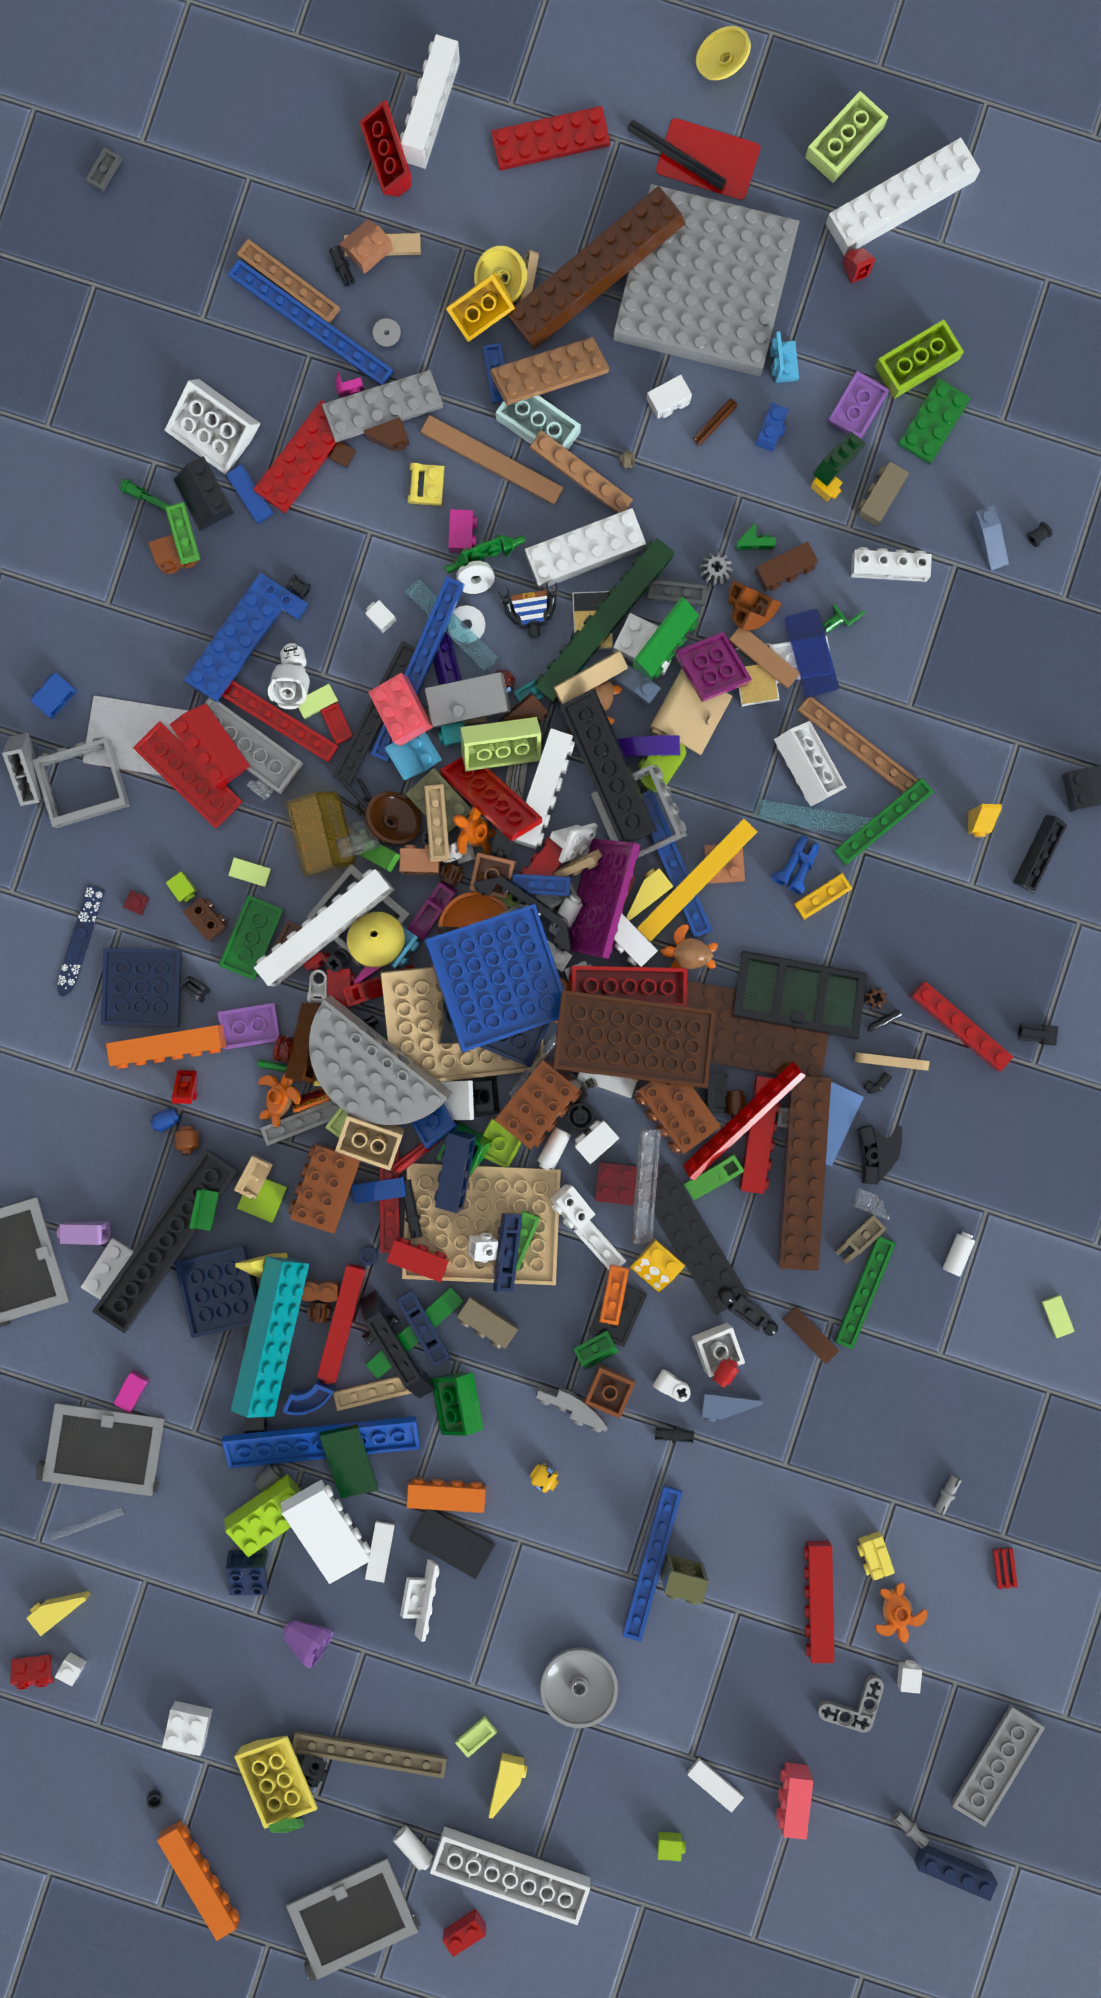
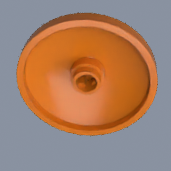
M478 892L464 893L454 898L445 907L440 916L438 927L462 928L493 918L508 910V908L495 896H488L487 894L483 896Z

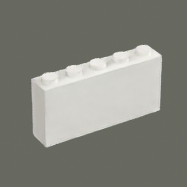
M320 1480L281 1502V1510L328 1583L331 1584L369 1562V1552L371 1550L368 1543L361 1540L362 1536L358 1528H353L351 1525L352 1520L349 1514H344L342 1511L343 1506L339 1499H334V1493L330 1485H325L323 1480Z

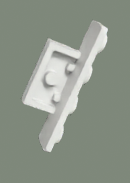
M432 1559L427 1560L424 1578L407 1577L400 1613L402 1618H417L414 1635L420 1641H425L426 1635L429 1632V1617L432 1614V1600L436 1593L435 1583L439 1575L438 1564Z

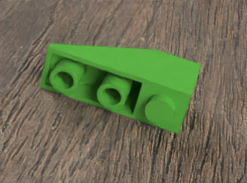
M731 1153L706 1169L695 1180L690 1179L684 1183V1186L693 1200H696L744 1172V1169L735 1155Z

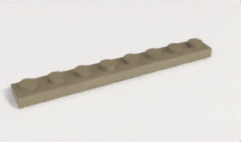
M296 1730L292 1745L296 1754H308L314 1757L443 1779L447 1756Z

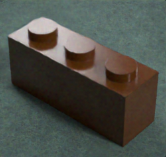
M807 541L757 566L754 572L764 592L769 589L772 592L780 588L781 583L785 581L788 583L793 582L798 578L797 575L803 572L806 575L814 571L818 560Z

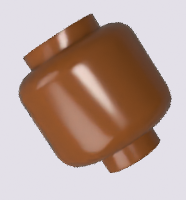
M192 1126L179 1127V1130L174 1133L175 1150L181 1151V1155H192L193 1151L199 1148V1132Z

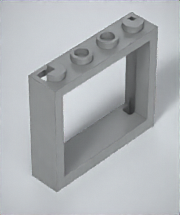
M96 737L92 739L93 742L87 744L86 742H80L75 744L74 748H60L54 754L44 753L38 756L37 759L32 760L52 827L60 828L130 807L111 740L104 737ZM105 748L120 798L60 816L45 766Z
M657 765L645 767L633 773L635 781L651 774L676 834L639 850L638 858L687 836L685 832L687 831L686 825L679 818V809L673 803L670 797L671 790L668 785H665L663 772ZM598 792L592 793L591 796L610 840L619 841Z
M351 864L306 917L313 920L317 916V912L328 903L351 875L361 881L363 874ZM387 896L382 900L400 915L397 920L401 925L411 916L391 897ZM337 936L334 939L339 944L337 948H343L350 954L347 943ZM354 958L352 959V961L356 965H358L359 967L362 966V964L357 962Z

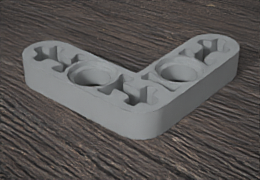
M877 1675L867 1677L857 1709L824 1700L817 1706L819 1717L824 1721L865 1733L870 1731L884 1690L881 1678ZM875 1681H877L879 1686L874 1687V1695H872V1687L870 1684H874ZM872 1699L874 1705L871 1708L864 1707L865 1700ZM829 1707L831 1712H827L825 1715L822 1709ZM842 1712L850 1714V1718L847 1721L840 1720ZM865 1718L867 1724L864 1723L863 1726H861L860 1722L857 1720L863 1721V1719Z

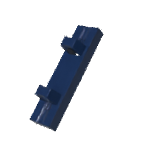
M502 1213L501 1224L498 1227L499 1241L496 1266L493 1269L495 1274L493 1291L514 1292L522 1223L521 1214Z
M414 1290L397 1298L396 1301L433 1367L451 1358Z

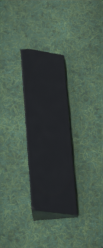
M1046 815L1013 881L1014 884L1032 893L1035 892L1067 827L1066 823L1056 816Z

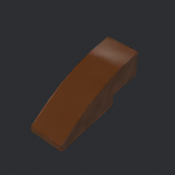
M796 1306L782 1319L825 1364L839 1352L830 1340Z

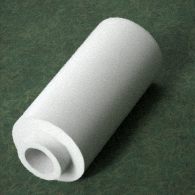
M573 894L565 897L558 910L560 915L568 919L569 930L583 906L582 902H580L581 899ZM550 925L548 930L556 936L561 928L559 926L555 928Z
M554 1126L537 1160L540 1162L539 1166L548 1171L550 1168L555 1169L571 1134Z
M963 1231L961 1235L957 1233L942 1269L961 1276L975 1243L972 1240V1235Z
M407 1826L402 1827L394 1836L393 1842L418 1870H426L432 1863L433 1855Z

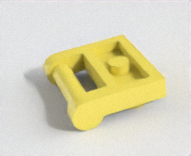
M410 463V471H412L411 486L407 502L410 504L442 506L445 467ZM419 472L425 473L423 497L417 496Z

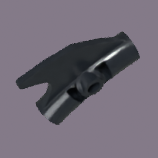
M873 1125L856 1129L862 1160L861 1183L878 1185L879 1181L897 1162L902 1144V1126H897L889 1138L882 1137L874 1129ZM872 1152L875 1153V1155H874L873 1158H871V1153H872Z

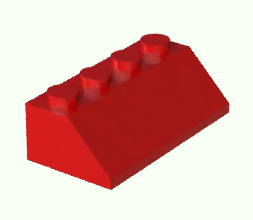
M384 100L359 123L382 193L399 197L411 187V173L388 103Z
M206 703L185 712L169 724L214 788H223L250 767L246 758Z

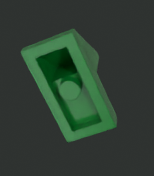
M755 523L738 540L735 551L774 550L776 537L760 535L757 538Z

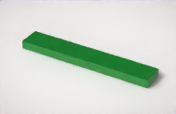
M923 778L919 779L833 852L846 866L932 795L934 791Z
M881 1236L874 1241L835 1337V1343L853 1350L895 1247V1242Z
M450 1287L425 1310L434 1328L462 1304L464 1300ZM410 1324L398 1334L407 1352L419 1343ZM382 1350L365 1364L378 1379L392 1367Z

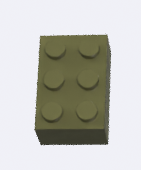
M433 768L406 793V796L427 818L424 786L444 784L449 836L458 828L453 822V817L455 815L468 817L471 808Z
M666 1554L661 1573L664 1594L675 1600L678 1598L685 1599L689 1604H703L709 1582L704 1564Z

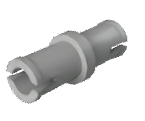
M953 1474L950 1475L945 1488L941 1489V1496L934 1507L937 1512H942L943 1515L946 1514L951 1501L956 1497L955 1493L962 1482L961 1478L956 1475L954 1477Z
M900 1810L894 1814L892 1821L904 1831L907 1837H911L920 1848L928 1844L929 1838L917 1828L915 1822H911Z

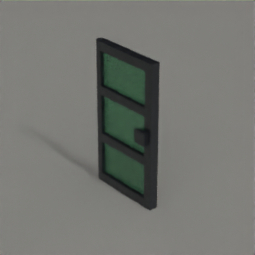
M742 951L732 1017L858 1039L867 973ZM792 967L798 968L797 972L786 971V968Z

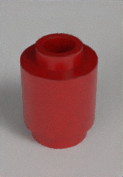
M730 1357L728 1360L723 1358L714 1371L712 1379L725 1388L727 1384L730 1385L740 1369L737 1368L739 1364Z

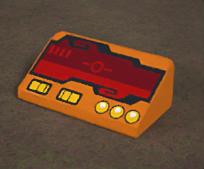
M319 1088L300 1095L301 1100L299 1104H295L292 1100L293 1111L295 1113L330 1101L331 1098L325 1093L323 1088Z

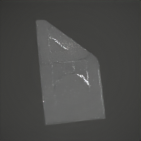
M858 1188L853 1207L887 1220L890 1218L884 1208L883 1200L878 1195Z

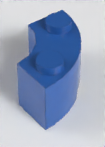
M318 1379L315 1385L308 1390H292L283 1412L291 1415H304L315 1411L329 1400L336 1386L322 1383Z

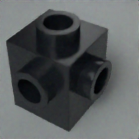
M305 1754L300 1767L308 1786L317 1788L320 1781L324 1783L328 1770H325L327 1762L323 1761L320 1757Z

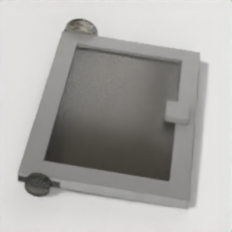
M38 1197L0 1208V1327L11 1324L10 1320L70 1301Z
M55 1403L46 1461H39L36 1479L45 1482L152 1496L153 1492H157L159 1487V1480H155L165 1418Z
M388 1857L286 1905L308 1957V1960L304 1962L307 1977L311 1982L418 1933V1927L421 1926L418 1915H412Z

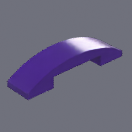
M679 735L640 736L617 739L625 758L680 755Z

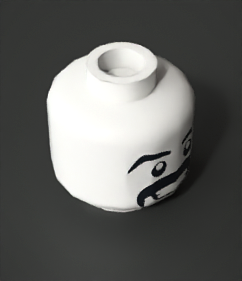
M290 643L285 645L280 651L282 665L306 666L305 652L301 646Z

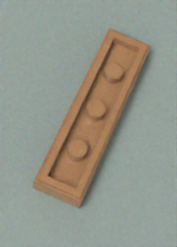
M739 627L729 639L733 645L786 689L800 675L796 669L749 630H743Z

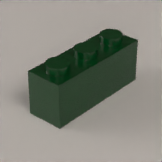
M851 431L822 460L813 475L828 486L857 457L865 443Z

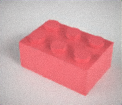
M400 673L368 692L393 742L399 746L433 728L409 678L404 674Z
M785 1762L784 1769H781L780 1772L782 1789L779 1788L778 1790L780 1808H776L778 1828L781 1829L783 1837L807 1840L813 1778L808 1765Z

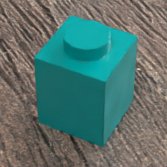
M464 722L441 726L442 731L438 732L440 743H444L445 748L461 745L460 727H465Z

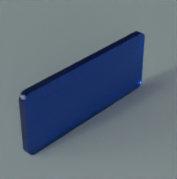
M812 609L787 616L785 618V625L805 696L810 698L836 691L839 688L818 610Z

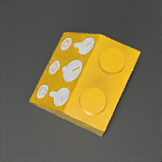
M655 1238L630 1266L634 1272L658 1292L672 1282L685 1267L680 1259Z

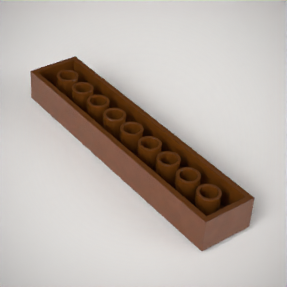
M657 186L516 304L515 309L507 314L509 319L531 348L535 350L685 225L682 213L660 186Z
M805 1075L788 1092L777 1265L780 1269L819 1271L831 1078L829 1076Z

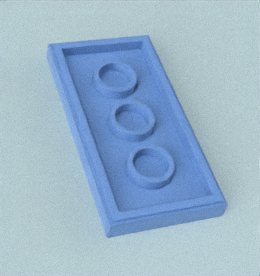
M831 1082L826 1164L832 1166L864 1098Z

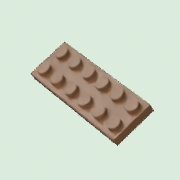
M591 337L492 368L490 375L505 404L509 405L606 374L610 368L594 338Z

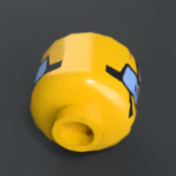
M546 1463L537 1464L529 1476L532 1478L531 1484L544 1493L549 1489L553 1491L559 1483L557 1480L558 1472Z

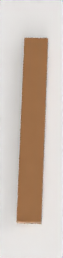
M429 415L420 431L422 435L554 506L563 491V487L431 415Z
M809 695L797 711L901 793H904L918 781L917 778Z

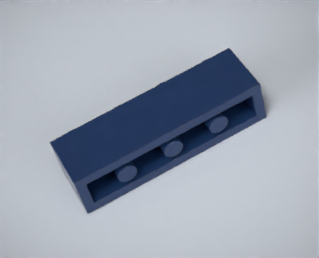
M454 1130L446 1135L444 1145L446 1146L445 1153L441 1157L442 1170L437 1179L439 1187L434 1196L436 1208L453 1213H458L464 1208L477 1135Z
M929 1845L923 1848L919 1847L914 1859L918 1871L991 1901L998 1884L992 1872Z

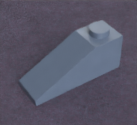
M994 505L976 511L971 517V521L990 571L1008 565L1009 561L1001 523Z
M627 665L628 669L611 678L647 707L656 698L661 689L653 681Z
M703 1390L700 1413L706 1421L715 1422L716 1419L722 1420L761 1406L762 1400L760 1397Z

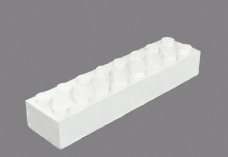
M959 138L829 213L825 224L845 256L848 251L860 248L976 180L980 169L962 138Z
M371 869L362 875L363 879L357 883L355 881L347 887L348 891L344 895H337L328 908L324 906L317 912L318 916L313 920L311 918L306 920L301 925L302 929L298 932L293 931L286 937L288 939L286 942L274 946L271 949L272 953L267 957L264 955L258 959L254 969L268 986L276 987L348 929L356 919L369 912L391 894L395 889L384 875L376 869L373 871Z
M445 1826L431 1863L430 1874L575 1925L579 1923L590 1891V1877Z

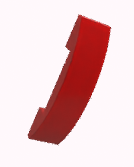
M410 965L398 970L414 969V965ZM381 976L341 989L347 1007L383 996Z

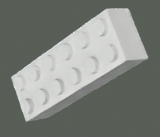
M437 34L434 42L431 41L428 54L430 55L423 64V77L418 79V92L411 101L412 111L411 114H407L405 120V133L402 132L400 135V142L407 163L426 169L460 63L458 41Z
M633 508L526 548L525 556L537 588L541 590L546 588L547 582L549 587L554 585L555 581L557 583L643 551L646 547V542Z
M550 729L526 803L542 817V823L515 839L514 843L535 850L537 845H542L544 839L542 831L543 828L548 827L551 816L548 813L549 810L554 809L557 797L554 796L555 792H559L562 786L563 779L560 778L561 774H566L569 760H566L567 756H572L575 747L572 735Z

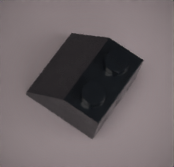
M496 1076L453 1080L473 1081L474 1117L497 1115L500 1113Z

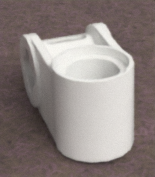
M315 970L310 975L307 1003L321 1004L327 998V972L325 970ZM317 973H322L324 976V981L321 984L315 980Z
M665 1369L661 1370L653 1384L654 1388L680 1402L687 1401L691 1395L688 1384ZM685 1388L686 1394L678 1395L677 1389Z

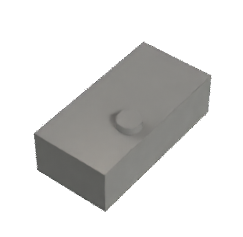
M501 672L425 688L433 727H441L443 725L511 712L504 674Z

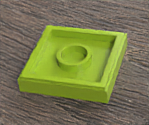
M491 1118L483 1133V1136L492 1141L484 1158L501 1167H509L522 1142L497 1123L495 1119Z
M266 1178L256 1199H250L242 1195L237 1209L273 1223L288 1187Z

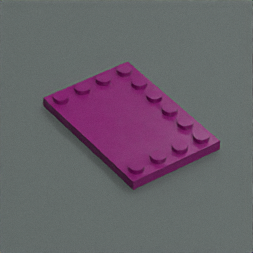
M592 839L588 854L599 849L602 857L597 861L598 865L595 867L583 869L577 890V896L581 899L580 902H582L583 906L569 930L572 942L570 951L609 959L613 949V941L618 931L620 916L623 913L625 898L628 895L630 880L634 874L635 862L639 856V844Z

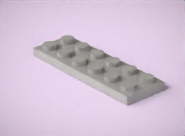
M428 370L324 403L322 408L336 443L364 434L366 429L399 417L404 421L442 409L443 403L431 371Z
M208 698L205 703L210 707L250 764L247 770L281 794L303 763L219 701L216 703Z
M1010 1705L952 1800L951 1806L986 1827L1044 1731L1045 1726Z

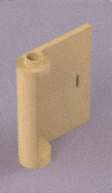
M681 669L650 726L651 733L654 736L679 735L682 745L701 755L733 696L726 692L701 702L685 672Z

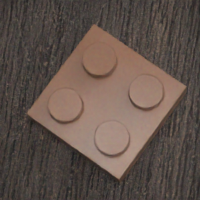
M704 845V858H706L716 848L717 845ZM743 847L707 884L745 881Z

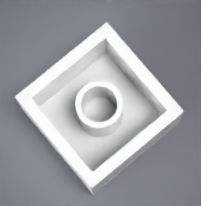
M603 1119L601 1121L595 1120L589 1126L590 1131L586 1134L582 1132L575 1138V1148L590 1164L619 1139L618 1135Z
M727 1322L692 1336L703 1370L709 1377L714 1376L713 1373L723 1358L728 1360L730 1357L739 1365L745 1363L733 1327Z
M175 1701L170 1709L162 1748L200 1756L205 1747L213 1709Z

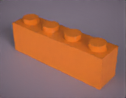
M413 1478L408 1484L407 1508L484 1513L486 1485H482V1482L472 1481L471 1484H466L461 1480H452L450 1483L444 1482L442 1479L425 1481L424 1478Z

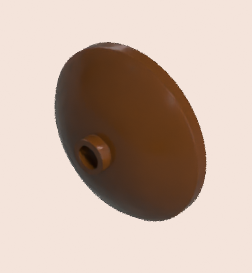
M391 791L379 793L370 800L366 807L365 820L369 830L377 839L386 844L395 846L407 844L420 831L421 816L418 808L408 797L400 793Z

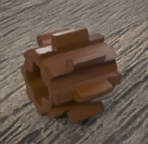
M451 862L447 863L446 866H442L440 875H442L441 880L457 886L465 874L462 872L463 867Z
M870 987V993H865L867 1000L864 1004L869 1003L871 1010L875 1007L881 1010L882 1003H888L885 1000V996L888 993H882V987H878L877 990ZM877 995L880 1000L874 1003L872 996Z
M311 1301V1306H308L307 1316H310L309 1321L326 1323L331 1313V1307H328L329 1303Z

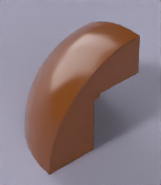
M735 580L731 584L728 599L729 604L732 606L733 614H731V617L735 624L743 630L760 628L775 615L782 604Z

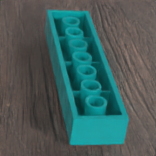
M266 1256L231 1406L232 1412L247 1418L274 1417L309 1263L293 1258Z

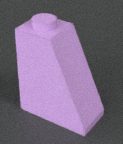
M110 1221L64 1222L59 1224L57 1228V1238L60 1239V1244L102 1245L111 1240Z

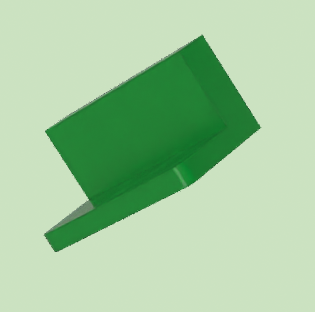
M197 1189L190 1229L197 1228L212 1231L219 1192Z
M608 1331L574 1348L577 1358L585 1370L619 1352Z

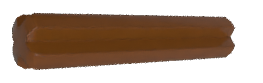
M729 399L693 437V441L700 446L736 409L737 403L733 399Z

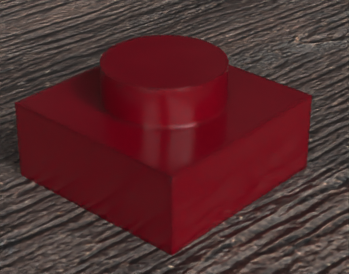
M130 890L123 908L142 915L149 897Z

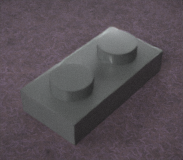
M104 147L87 175L86 182L104 192L122 162L121 156Z

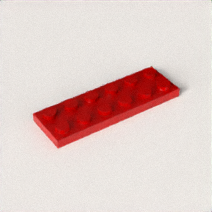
M602 106L491 130L499 171L610 146V138Z
M320 400L253 489L256 494L284 514L298 498L337 444L334 441L322 408V404L326 403L323 400Z
M161 721L133 747L215 829L243 803L226 785L221 789L214 788L183 743Z
M460 757L440 769V775L510 841H514L542 823V817L489 768L465 771L463 759Z

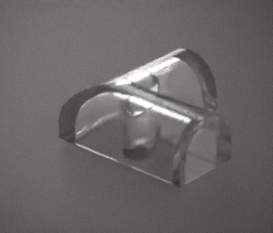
M365 819L348 823L347 828L351 836L336 840L337 851L341 858L370 851L379 846V840L371 833Z

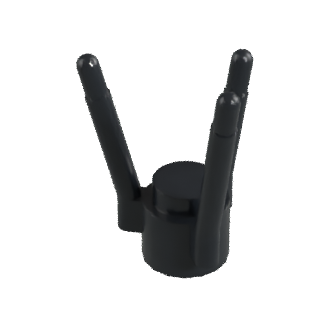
M341 778L340 781L359 801L357 803L358 807L338 794L334 796L356 811L359 816H365L366 807L372 799L361 779H358L367 799L365 797L362 799Z

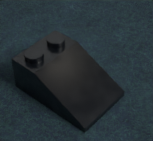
M1101 765L1070 771L1062 775L1070 812L1101 806Z

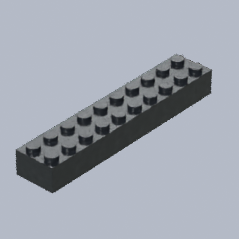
M205 1149L92 1312L122 1333H126L199 1230L197 1228H189L197 1189L219 1192V1201L240 1170L211 1150Z

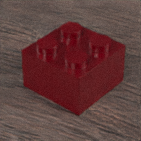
M599 1161L595 1201L633 1206L638 1166Z

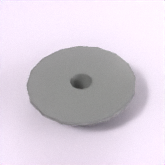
M385 318L376 322L372 333L374 340L379 345L389 347L398 342L401 330L396 321Z

